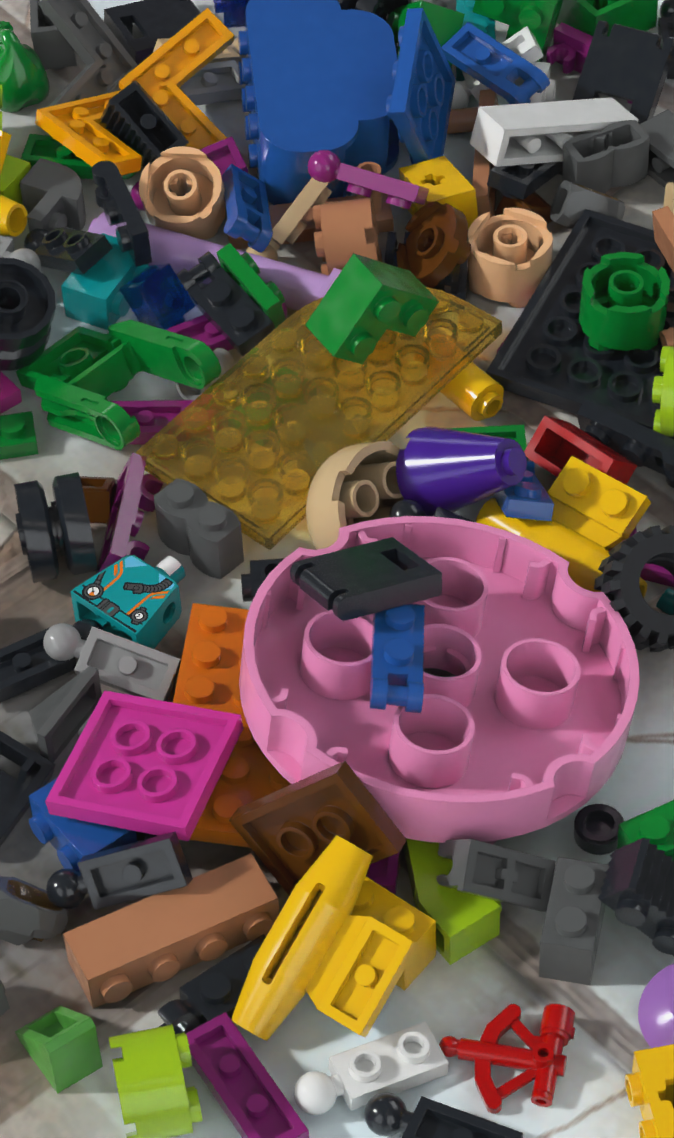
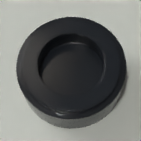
M592 804L584 807L577 813L574 820L575 842L582 850L594 855H605L617 849L619 824L624 822L622 815L615 808L605 804Z

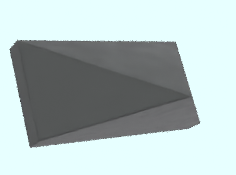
M89 666L29 711L40 755L53 763L93 713L102 696L97 668Z

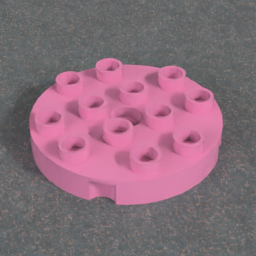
M434 516L380 518L339 528L337 541L327 548L311 550L299 547L284 558L269 573L257 590L245 622L239 677L240 700L245 720L254 740L269 762L291 784L346 761L405 838L444 843L446 840L474 839L494 844L498 840L521 836L545 828L567 817L586 804L612 776L622 757L638 698L640 677L635 644L620 613L618 611L615 612L609 604L611 601L604 592H593L578 586L568 574L570 562L529 539L485 524L454 518ZM390 537L402 543L442 572V595L410 603L425 605L423 669H442L454 674L455 677H439L423 671L424 695L421 713L405 712V707L386 705L385 710L371 709L370 681L373 614L347 621L340 620L333 613V609L329 611L291 580L290 570L295 562Z

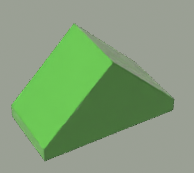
M59 1005L15 1031L19 1041L57 1094L103 1067L96 1026L92 1018Z

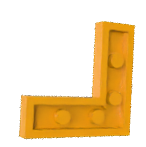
M206 8L119 81V88L123 90L133 81H137L189 141L186 147L200 150L226 139L227 137L181 91L180 87L234 42L235 35Z
M120 91L37 109L35 124L91 167L100 161H111L117 166L121 176L138 172L141 169L142 156L107 131L111 129H106V123H101V116L109 100Z

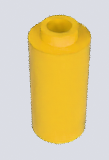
M435 337L426 342L418 351L414 360V370L473 420L481 421L491 418L499 412L503 405V386L442 337Z

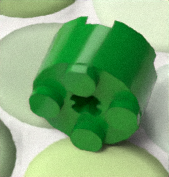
M630 252L605 254L601 256L599 264L591 269L587 267L584 271L579 323L583 332L589 337V345L598 351L610 349L622 351L640 349L647 351L658 344L659 333L665 327L671 281L662 266L658 271L654 266L644 262L645 256L642 254Z

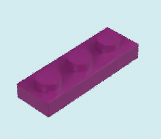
M226 1012L186 1033L192 1065L242 1138H309V1130Z

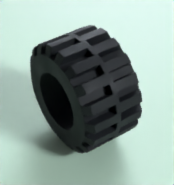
M660 525L649 527L642 532H637L608 552L610 556L602 560L598 568L603 574L595 579L594 589L604 592L611 601L609 604L614 611L620 613L628 627L635 644V649L643 650L649 647L650 652H661L668 648L670 650L674 648V614L666 615L652 609L642 597L639 586L640 574L645 564L659 565L668 570L674 577V526L669 525L661 530Z

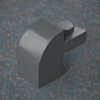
M40 158L20 181L22 201L28 214L29 232L37 228L52 231L61 227H69L81 231L86 222V212L80 177L67 166Z

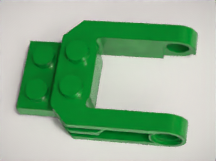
M127 320L108 326L109 333L107 334L78 326L46 349L30 365L15 371L21 386L35 390L36 395L42 398L41 407L44 411L48 412L47 421L50 426L107 447L122 450L140 436V426L135 416L130 417L118 404L108 401V396L124 389L129 381L140 371L196 389H203L221 375V365L210 347L200 340L138 321Z

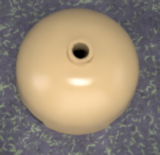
M378 441L347 446L331 455L318 469L310 484L306 501L308 531L316 550L333 545L338 539V532L341 527L363 521L389 518L392 506L398 501L404 500L396 477V460L401 449L392 445L393 442Z

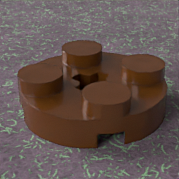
M437 201L430 202L420 208L405 227V230L410 232L406 245L399 242L397 265L399 268L411 271L426 288H434L456 265L463 264L470 255L471 244L467 241L468 223L464 213L447 203L443 205Z

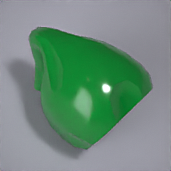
M0 21V85H2V109L0 110L14 113L44 101L49 95L50 84L38 54L27 44L20 43L10 22Z

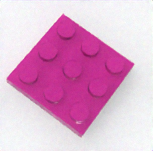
M104 690L45 800L49 814L157 836L176 831L179 840L189 842L244 729L241 715Z

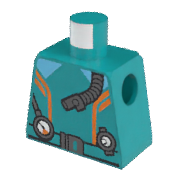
M126 555L71 591L75 622L82 619L95 620L102 625L106 632L155 649L180 618L182 607L178 583L185 578V570L181 563L172 556H166L155 567H152L135 555Z

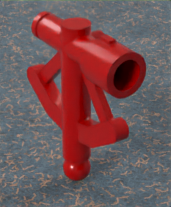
M510 1004L486 1025L480 1041L466 1038L457 1040L453 1036H446L441 1039L439 1046L445 1057L458 1056V1059L475 1062V1085L489 1113L496 1114L502 1109V1099L533 1080L535 1081L531 1102L540 1107H549L553 1102L557 1077H564L567 1055H562L563 1047L568 1045L570 1039H574L575 1027L573 1025L575 1012L571 1008L561 1004L546 1005L539 1031L540 1036H536L520 1021L521 1008L516 1004ZM512 1029L530 1049L498 1044V1042L508 1030ZM491 1065L526 1070L497 1089L491 1078Z

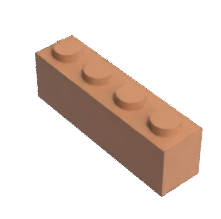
M250 853L194 877L185 887L154 894L63 933L68 962L94 1009L106 1003L121 1001L131 992L154 982L167 981L179 971L197 963L215 960L223 955L225 951L248 941H253L263 934L266 937L279 915V902L270 883L254 856Z

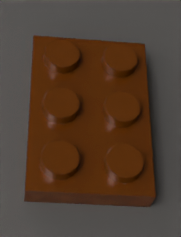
M346 761L239 807L229 820L289 896L295 885L336 835L371 854L373 858L370 864L399 853L407 841Z

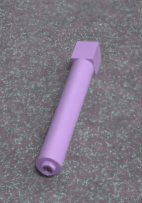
M103 212L98 218L92 220L88 232L104 233L116 237L115 229L117 226H109ZM145 223L149 233L152 263H149V266L152 269L173 275L184 268L189 271L199 264L198 258L208 251L219 262L216 252L222 249L224 245ZM236 249L240 253V255L245 253V251ZM248 253L260 269V274H258L265 283L272 281L279 288L285 298L287 308L310 315L313 314L342 271L333 268L330 275H325ZM208 277L201 283L208 285L212 280Z

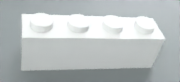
M612 97L479 106L470 144L495 167L562 162L563 145L569 139L585 133L601 132L605 127L616 122L625 120H636L638 122L639 119Z

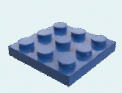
M423 8L407 9L405 24L399 28V58L393 62L392 66L393 92L392 95H388L386 100L387 116L389 120H393L398 130L399 140L405 144L409 152L411 164L443 156L456 78Z

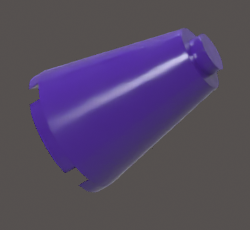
M422 427L411 431L406 437L410 438L406 449L399 450L396 460V477L403 498L418 502L423 507L426 516H433L437 507L455 512L518 484L524 477L527 458L521 446L513 439L438 427Z

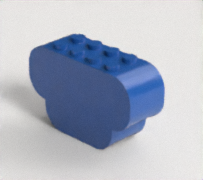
M249 0L246 6L245 31H238L239 54L245 55L242 61H238L239 85H247L241 89L243 113L250 112L248 116H245L246 140H253L254 143L248 144L249 168H257L258 179L265 183L268 201L273 205L293 203L311 179L307 167L308 161L319 150L332 151L338 156L341 163L354 167L363 162H375L380 165L382 175L390 171L399 157V136L393 120H389L386 112V100L388 95H392L394 86L392 66L393 62L398 60L394 35L389 24L371 12L355 9L341 10L337 0ZM338 179L330 182L326 186L332 191L328 199L351 196L353 193L346 191L349 183Z

